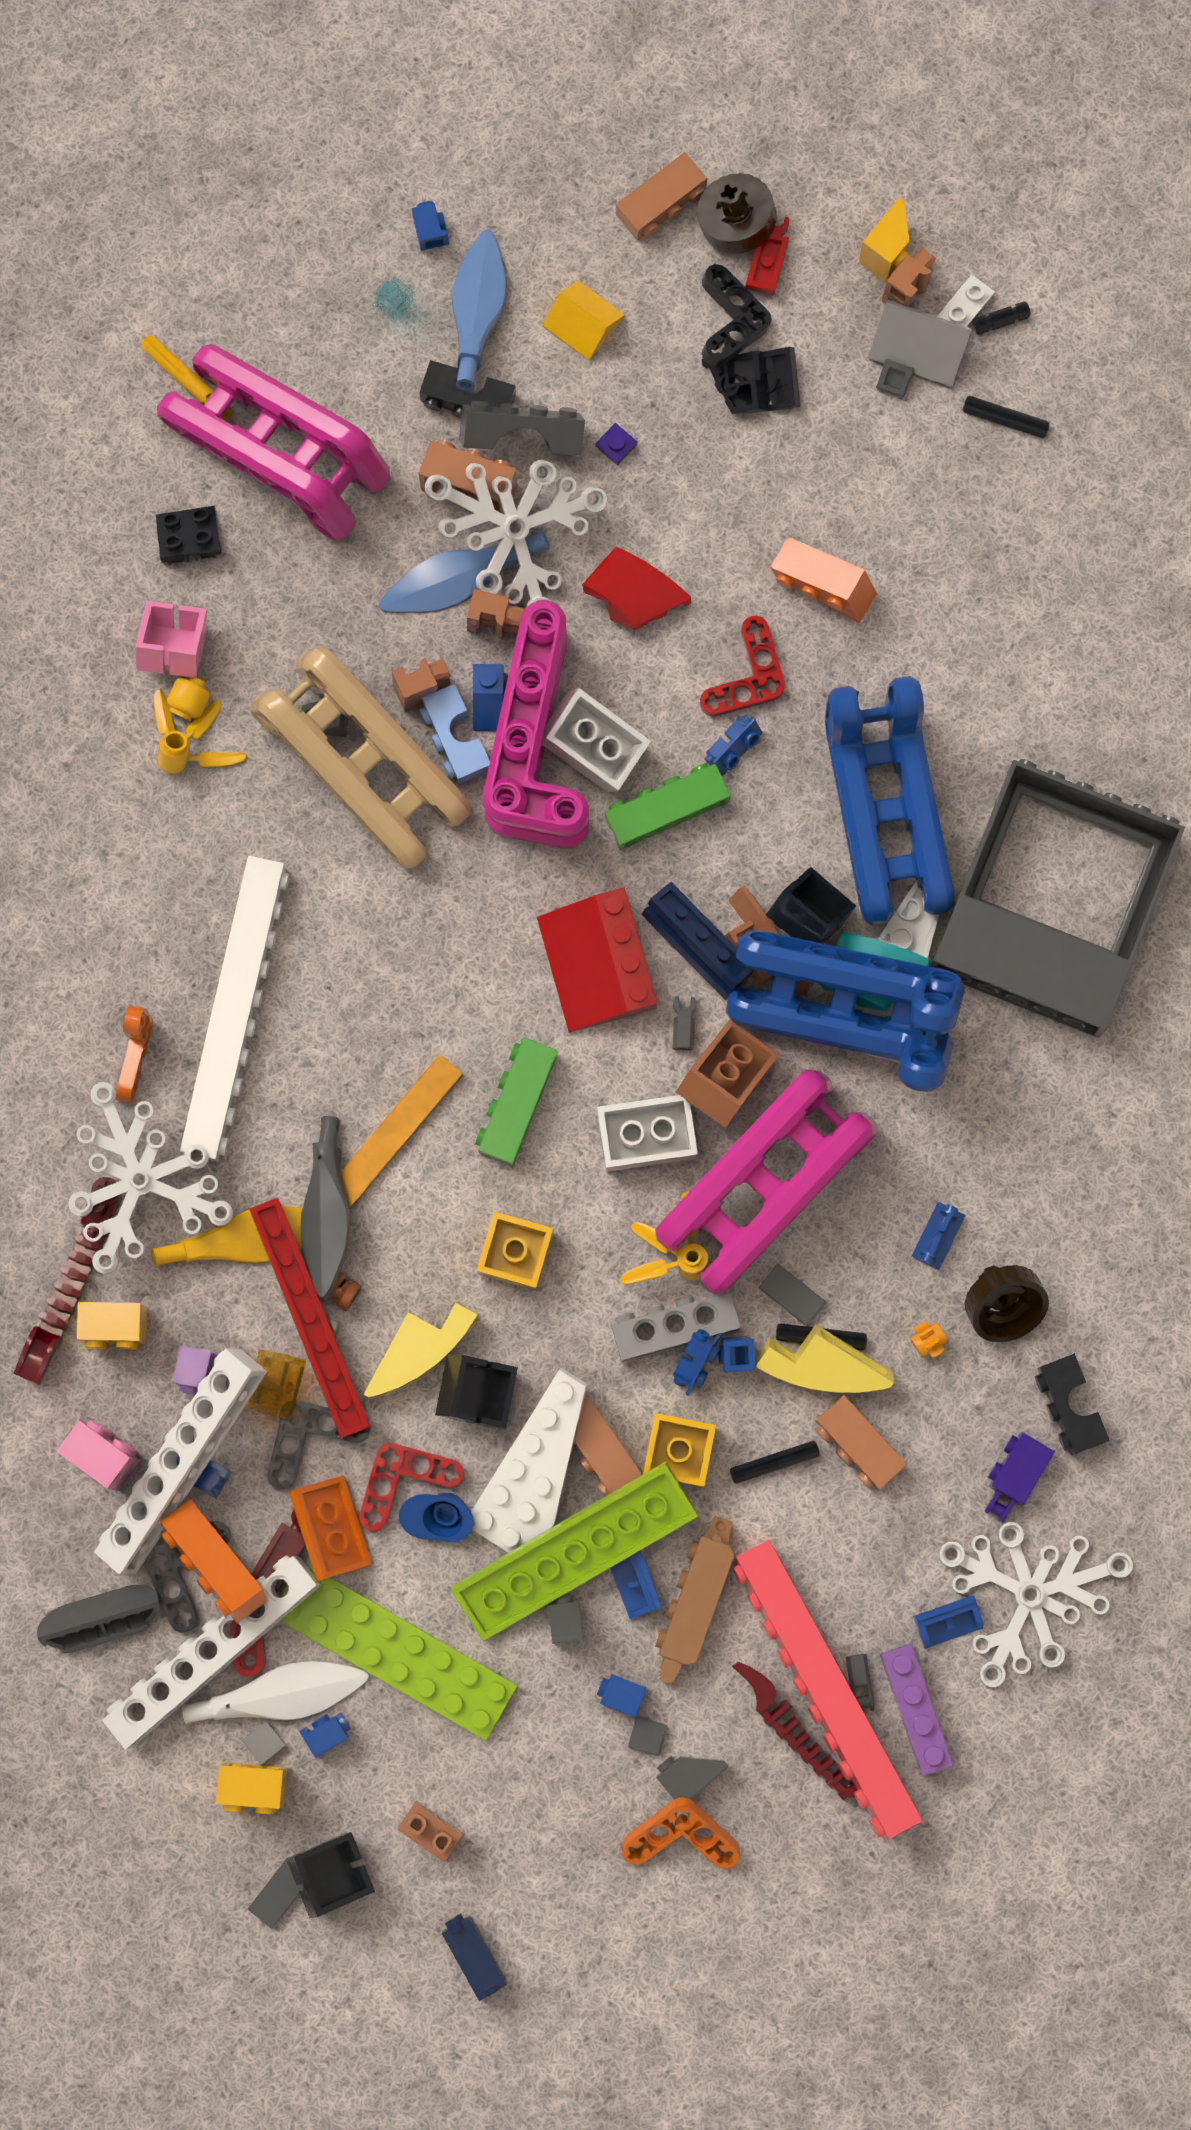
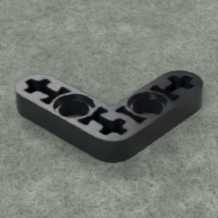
M713 264L706 269L702 277V286L734 320L706 341L702 349V358L707 364L720 367L763 336L768 330L772 318L769 311L726 267ZM717 277L721 278V281L716 280L714 282L711 278L716 279ZM729 296H739L744 304H733ZM759 318L762 321V323H754L752 319L756 321ZM737 331L741 333L744 340L735 341L731 338L729 332ZM722 344L725 345V347L723 348V350H722L721 353H720V352H716V353H713V352H712V350L715 351V350L719 349V348L722 346Z
M301 1401L289 1402L284 1407L267 1476L269 1483L274 1488L285 1490L294 1484L307 1432L340 1439V1436L336 1434L337 1429L335 1425L329 1431H323L318 1426L319 1417L324 1413H330L327 1407ZM296 1406H300V1412L310 1415V1409H316L317 1411L312 1418L313 1428H307L306 1426L309 1421L299 1419L297 1424H293L292 1418L288 1416L289 1410L294 1411ZM371 1426L365 1429L364 1433H359L357 1438L350 1435L340 1440L353 1443L363 1442L369 1437ZM292 1436L298 1442V1448L293 1454H285L281 1450L280 1444L285 1437ZM277 1455L285 1459H295L294 1466L287 1463L286 1473L290 1474V1479L284 1480L282 1485L277 1484L278 1479L273 1477L274 1471H280L282 1462H276Z
M210 1522L213 1527L216 1526L218 1530L225 1531V1535L221 1538L228 1545L231 1539L229 1527L223 1522ZM162 1543L153 1547L145 1559V1566L170 1625L178 1632H188L197 1625L198 1614L179 1571V1567H182L183 1564L178 1557L182 1554L176 1547L171 1550L166 1543ZM159 1552L162 1556H167L168 1560L164 1562V1567L167 1572L173 1568L175 1575L165 1576L159 1582L156 1575H162L159 1566L151 1565V1561L155 1559L154 1553ZM170 1580H174L180 1585V1593L173 1599L166 1597L163 1593L164 1584ZM184 1597L187 1604H181V1607L185 1613L190 1612L192 1614V1618L188 1620L189 1626L184 1627L182 1623H176L175 1619L179 1617V1612L176 1607L170 1611L168 1604L179 1602Z

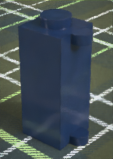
M459 1914L445 1922L447 1929L443 1930L441 1934L478 2000L480 2001L506 1986L507 1980L472 1917L469 1915L463 1918L462 1914Z

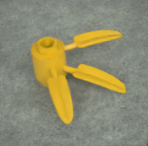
M160 689L156 691L154 695L156 723L159 733L165 734L159 742L157 763L163 771L171 774L180 773L186 768L188 761H199L201 767H224L241 763L247 758V754L241 752H201L199 756L189 755L190 744L188 740L191 737L199 739L218 716L221 710V702L215 701L210 704L200 718L194 719L185 729L186 735L179 731H175L172 714L169 711L170 708L165 694Z
M684 1192V1193L681 1195V1200H682L689 1192ZM640 1222L632 1224V1231L662 1253L666 1254L669 1252L656 1240L655 1228ZM699 1230L692 1232L688 1237V1244L684 1245L679 1251H670L677 1256V1261L666 1264L665 1260L659 1259L643 1264L623 1274L620 1282L627 1285L667 1275L668 1269L678 1267L681 1276L686 1280H700V1272L709 1267L706 1250L701 1245L694 1243L693 1235H697ZM691 1259H697L695 1262H689Z

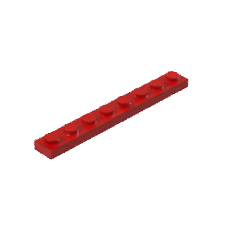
M279 1198L249 1208L340 1439L370 1428Z

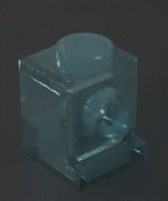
M394 276L389 282L384 281L378 287L375 293V301L372 305L395 323L414 303L413 291Z

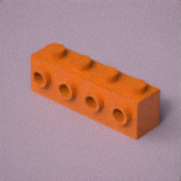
M191 1499L160 1521L164 1533L161 1534L164 1542L171 1550L175 1547L182 1555L178 1558L188 1572L194 1570L200 1577L197 1579L198 1584L207 1595L212 1592L218 1599L215 1605L225 1618L230 1615L236 1623H239L267 1602L263 1588Z

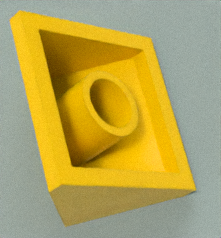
M578 280L559 293L542 326L587 360H590L621 322L625 314Z

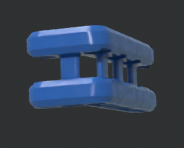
M911 676L895 678L887 687L885 705L865 710L859 708L858 690L851 686L834 688L827 696L825 729L863 921L870 925L887 923L894 916V907H891L888 891L891 881L916 878L917 887L921 888L924 902L923 911L930 915L948 913L955 903L954 890L922 734L924 700L920 682ZM888 721V740L867 744L862 743L863 724ZM892 763L895 774H898L900 796L874 801L872 791L868 789L866 779L867 768ZM904 820L906 830L910 832L912 842L911 854L885 858L883 848H880L878 825Z
M748 931L738 939L736 958L742 966L766 972V974L773 975L774 977L771 990L762 991L742 988L741 986L728 995L726 1013L736 1025L900 1061L898 1076L905 1086L916 1091H933L943 1084L954 1045L948 1032L956 1025L965 992V985L957 974L939 968L766 931ZM805 980L833 988L831 1003L822 1004L795 996L797 982ZM865 993L888 998L887 1000L893 1001L892 1016L882 1017L855 1009L858 994L863 995Z

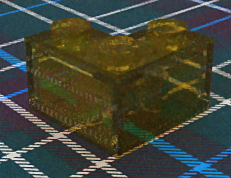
M259 1349L256 1362L267 1373L243 1410L262 1416L291 1421L306 1361L288 1354Z

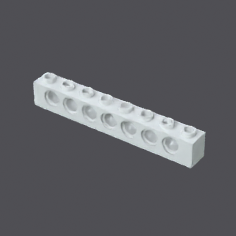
M225 1348L224 1351L218 1354L209 1375L199 1383L197 1387L198 1392L192 1401L183 1408L180 1420L166 1434L165 1443L159 1452L150 1459L148 1463L149 1468L143 1477L133 1485L132 1494L129 1499L117 1510L116 1519L110 1528L101 1535L100 1543L94 1553L119 1575L136 1574L164 1532L160 1521L181 1506L267 1373L262 1366L243 1350ZM227 1378L229 1379V1382H230L228 1390H227V1388H226V1380H227ZM211 1404H212V1406H213V1412H212V1414H210V1411H209V1408H210V1405H211ZM194 1429L196 1430V1439H195V1441H194V1439H193V1431H194ZM178 1455H179V1457H180V1463H179V1465H177V1456H178ZM161 1480L163 1481V1490H162V1491H161V1488H160ZM145 1505H146V1508H147V1514H146V1516H145V1514H144V1507H145ZM129 1531H130V1535H131L130 1541L128 1540V1532H129Z
M288 1555L284 1556L273 1566L275 1569L274 1573L267 1579L261 1576L256 1580L263 1588L267 1598V1602L264 1603L265 1612L260 1618L255 1617L251 1613L239 1622L241 1633L237 1638H232L228 1633V1626L233 1621L230 1615L227 1618L224 1616L220 1619L217 1617L212 1618L201 1628L204 1631L202 1635L196 1640L193 1637L186 1640L178 1648L180 1653L174 1659L166 1658L154 1668L156 1674L148 1681L145 1678L140 1680L130 1689L133 1693L124 1702L122 1699L117 1700L106 1710L109 1715L102 1721L125 1750L134 1748L228 1667L237 1657L242 1655L251 1645L256 1643L258 1639L264 1636L322 1586V1583L320 1581L317 1582L316 1576L299 1556H292L291 1558ZM281 1579L285 1580L289 1585V1591L284 1597L278 1596L275 1591V1586ZM209 1641L214 1642L217 1646V1654L212 1659L208 1658L204 1653V1647ZM186 1661L193 1667V1675L189 1679H185L180 1672L182 1664ZM161 1682L166 1683L169 1687V1695L165 1700H162L157 1695V1686ZM136 1703H141L145 1707L146 1712L142 1720L136 1719L133 1715V1708Z

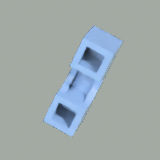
M450 685L423 697L424 707L419 710L426 726L432 724L436 734L431 737L438 753L444 751L448 761L443 764L450 780L456 778L460 785L488 773L490 761L480 738L470 742H459L451 735V729L454 724L468 717L467 709L456 685Z

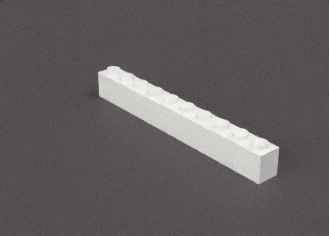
M252 856L247 858L180 1152L183 1155L185 1150L192 1144L203 1145L208 1150V1160L219 1162L220 1155L225 1156L227 1153L229 1138H225L227 1126L233 1125L236 1108H231L233 1097H239L243 1079L238 1078L240 1067H246L248 1062L249 1049H246L245 1045L247 1037H253L256 1020L252 1019L254 1007H260L263 990H259L261 978L266 979L270 961L265 960L267 950L273 949L275 944L276 931H272L274 919L280 920L283 909V902H279L281 890H287L290 873L285 872L286 867L284 863ZM198 1150L191 1153V1157L201 1159L203 1157L202 1153Z

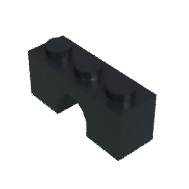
M430 360L419 392L420 401L424 402V406L428 409L441 411V408L453 411L452 414L461 418L462 404L471 405L472 401L487 402L489 406L501 407L502 403L513 404L516 396V385L487 377L485 385L479 393L465 395L456 387L459 368Z
M1075 1353L1037 1368L1039 1374L1035 1376V1380L1040 1392H1046L1050 1404H1047L1046 1407L1053 1422L1058 1421L1062 1433H1059L1058 1437L1064 1451L1070 1450L1071 1455L1110 1441L1098 1412L1088 1416H1080L1075 1414L1069 1407L1068 1396L1071 1390L1086 1383Z

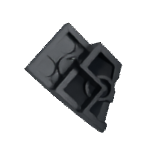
M784 347L763 352L757 350L737 354L720 367L711 366L704 359H701L704 368L710 369L716 382L714 385L718 392L724 396L725 403L732 414L767 412L801 407L794 347Z

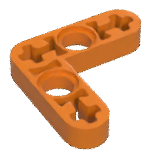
M133 1005L128 1006L123 1024V1032L129 1038V1043L116 1091V1100L132 1103L134 1100L142 1067H139L141 1057H145L153 1026V1018L145 1008Z
M685 1797L676 1798L626 1835L622 1842V1856L626 1862L633 1865H641L647 1862L681 1835L719 1868L730 1869L736 1866L740 1858L738 1842L694 1801ZM678 1811L681 1812V1813L688 1812V1816H686V1815H684V1814H680L679 1816H677V1812H678ZM656 1826H662L668 1832L663 1836H656L652 1834L651 1830ZM701 1828L711 1830L713 1834L708 1838H700L695 1832Z

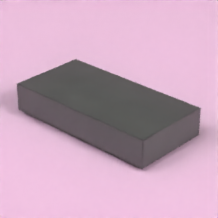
M780 1264L774 1267L759 1286L760 1290L806 1326L826 1303L824 1299Z
M287 1860L283 1862L248 1908L252 1914L271 1929H273L300 1894L299 1891L304 1888L303 1884L296 1885Z

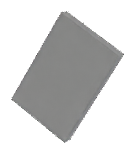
M887 300L868 358L881 363H885V360L889 359L914 368L913 374L952 387L972 328Z

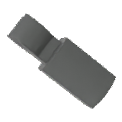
M679 996L674 998L673 1008L678 1014V1017L674 1018L673 1023L674 1050H693L695 1019L691 1018V1014L696 1008L695 997H691V1005L686 1009L680 1007Z

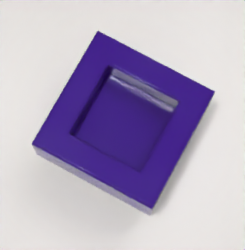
M615 422L595 443V446L618 466L636 447L638 442Z

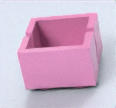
M147 601L136 643L137 670L164 674V670L168 669L170 675L197 678L207 636V609L180 605L179 629H174V604Z

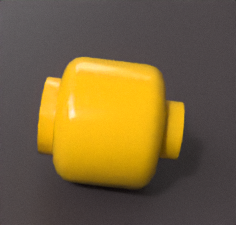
M178 678L167 697V703L171 706L169 711L188 721H191L192 718H200L211 698L210 692L204 688L206 682L199 678Z

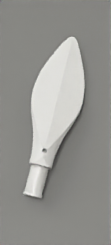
M302 1661L288 1663L265 1673L236 1690L215 1695L210 1700L183 1704V1718L186 1724L212 1718L216 1721L237 1717L272 1720L301 1719L322 1712L335 1705L361 1687L369 1679L370 1674L361 1668L332 1662Z

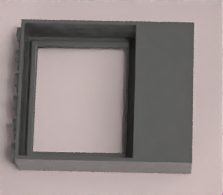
M1013 760L932 960L931 967L951 971L957 974L964 985L1099 1038L1108 1027L1185 827L1179 825L1180 821L1168 815L1159 817L1151 814V810L1143 805L1134 804L1131 806L1123 803L1122 798L1115 794L1105 793L1103 795L1093 791L1094 787L1087 783L1077 781L1075 784L1067 781L1065 776L1059 772L1049 770L1047 773L1036 768L1037 765L1029 760ZM1022 794L1152 845L1111 950L980 899Z

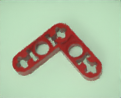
M757 615L750 616L743 622L741 629L753 676L706 689L700 698V708L706 715L711 717L720 716L775 701L783 695L785 681L770 629L764 618ZM752 623H755L757 627L763 628L759 633L761 643L767 640L768 644L750 647V644L755 645L756 643L754 634L747 633ZM760 651L768 652L772 661L769 665L760 666L755 662V655ZM769 679H772V682L775 684L779 683L780 686L776 687V693L771 694L770 690L766 689L760 691L761 698H756V689L752 683L757 682L758 688L765 687ZM739 687H745L750 691L751 697L746 702H739L734 697V691ZM729 690L731 706H727V700L719 702L717 709H713L711 705L706 706L705 703L709 701L710 695H714L715 699L724 698L725 693L723 691Z
M383 1444L377 1451L359 1517L361 1525L369 1531L381 1530L386 1525L400 1474L445 1487H455L464 1478L462 1465L456 1460L399 1444ZM390 1448H394L395 1454L399 1456L398 1462L393 1461L389 1470L396 1471L394 1478L386 1473H376L378 1466L383 1469L385 1468L386 1460L382 1458L383 1452H389ZM418 1456H423L429 1461V1469L424 1474H416L412 1470V1461ZM434 1460H440L441 1462L438 1467L448 1469L450 1464L455 1465V1471L459 1473L458 1478H452L451 1482H446V1476L436 1473V1479L430 1478L434 1470ZM385 1478L390 1482L391 1490L387 1495L378 1496L374 1492L373 1485L377 1479ZM370 1496L378 1501H388L386 1508L381 1505L379 1506L378 1515L382 1516V1521L376 1522L374 1526H370L369 1520L365 1518L366 1512L371 1513L374 1508V1503H368Z

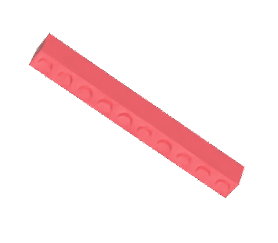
M770 1540L737 1556L733 1561L735 1567L732 1568L733 1573L740 1584H746L750 1592L747 1597L755 1612L760 1610L766 1622L762 1623L767 1636L770 1640L775 1638L780 1650L777 1652L781 1662L786 1668L791 1667L796 1677L793 1679V1683L801 1696L805 1694L811 1706L808 1707L809 1713L816 1724H822L826 1732L823 1735L825 1743L831 1752L836 1751L842 1762L838 1764L845 1779L847 1781L851 1779L857 1789L854 1792L855 1798L862 1809L867 1807L873 1818L869 1822L878 1838L882 1836L886 1842L922 1822L923 1820Z

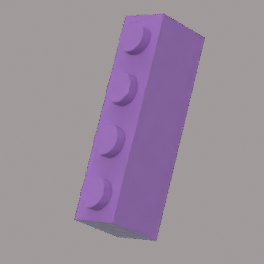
M912 1644L881 1653L880 1657L920 1774L925 1776L953 1766Z

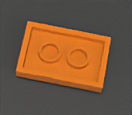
M344 1475L289 1491L317 1582L372 1565Z

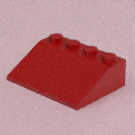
M625 887L597 894L537 916L569 1033L657 1009L656 997Z

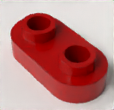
M234 1620L231 1622L229 1629L232 1638H237L241 1633L240 1624ZM264 1636L233 1661L234 1668L239 1674L251 1677L258 1675L266 1665ZM249 1654L253 1655L256 1659V1663L252 1667L247 1666L245 1663V1658Z

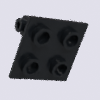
M215 505L156 514L159 554L162 563L168 562V565H172V563L184 562V556L186 562H190L189 556L194 555L195 561H198V554L201 555V559L216 558V555L222 554L218 538Z

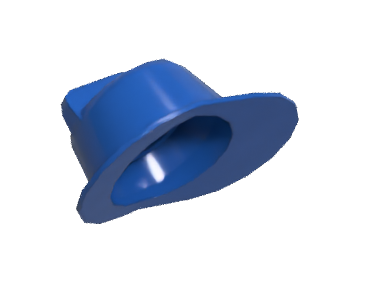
M453 1493L415 1495L408 1498L402 1504L399 1511V1521L403 1529L411 1536L420 1539L459 1542L471 1533L474 1525L470 1509L459 1496Z

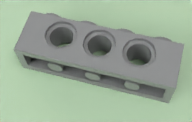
M708 1292L705 1294L706 1299L694 1302L693 1297L685 1298L675 1302L677 1307L667 1310L664 1309L663 1305L646 1309L647 1315L637 1318L634 1317V1313L617 1317V1323L612 1324L611 1327L621 1362L687 1345L692 1334L699 1329L707 1331L709 1338L716 1337L718 1334L723 1335L740 1330L741 1326L731 1292L726 1294ZM702 1308L710 1309L714 1315V1320L707 1325L699 1323L696 1318L698 1310ZM672 1316H678L684 1322V1328L678 1333L669 1331L666 1326V1321ZM648 1324L653 1328L654 1336L652 1339L643 1341L638 1338L636 1330L640 1325Z

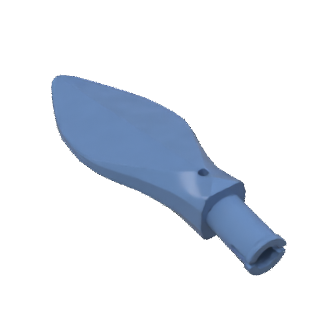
M489 229L479 235L466 254L458 269L452 290V308L459 345L457 363L459 371L456 387L464 392H470L475 388L476 372L480 368L485 344L499 319L505 301L506 277L496 239Z
M543 530L525 538L530 555L550 548L549 541ZM514 545L500 573L519 563ZM498 546L483 548L477 551L472 549L447 551L423 561L406 573L380 600L379 608L391 612H427L460 604L472 597L474 589L479 590L476 586V577L482 570L488 568ZM486 576L483 579L484 586L491 581L490 576Z

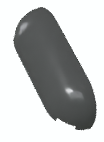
M129 1585L60 1606L42 1619L37 1629V1638L45 1647L49 1645L62 1649V1653H72L142 1632L150 1627L149 1622L160 1611L158 1595L149 1586Z

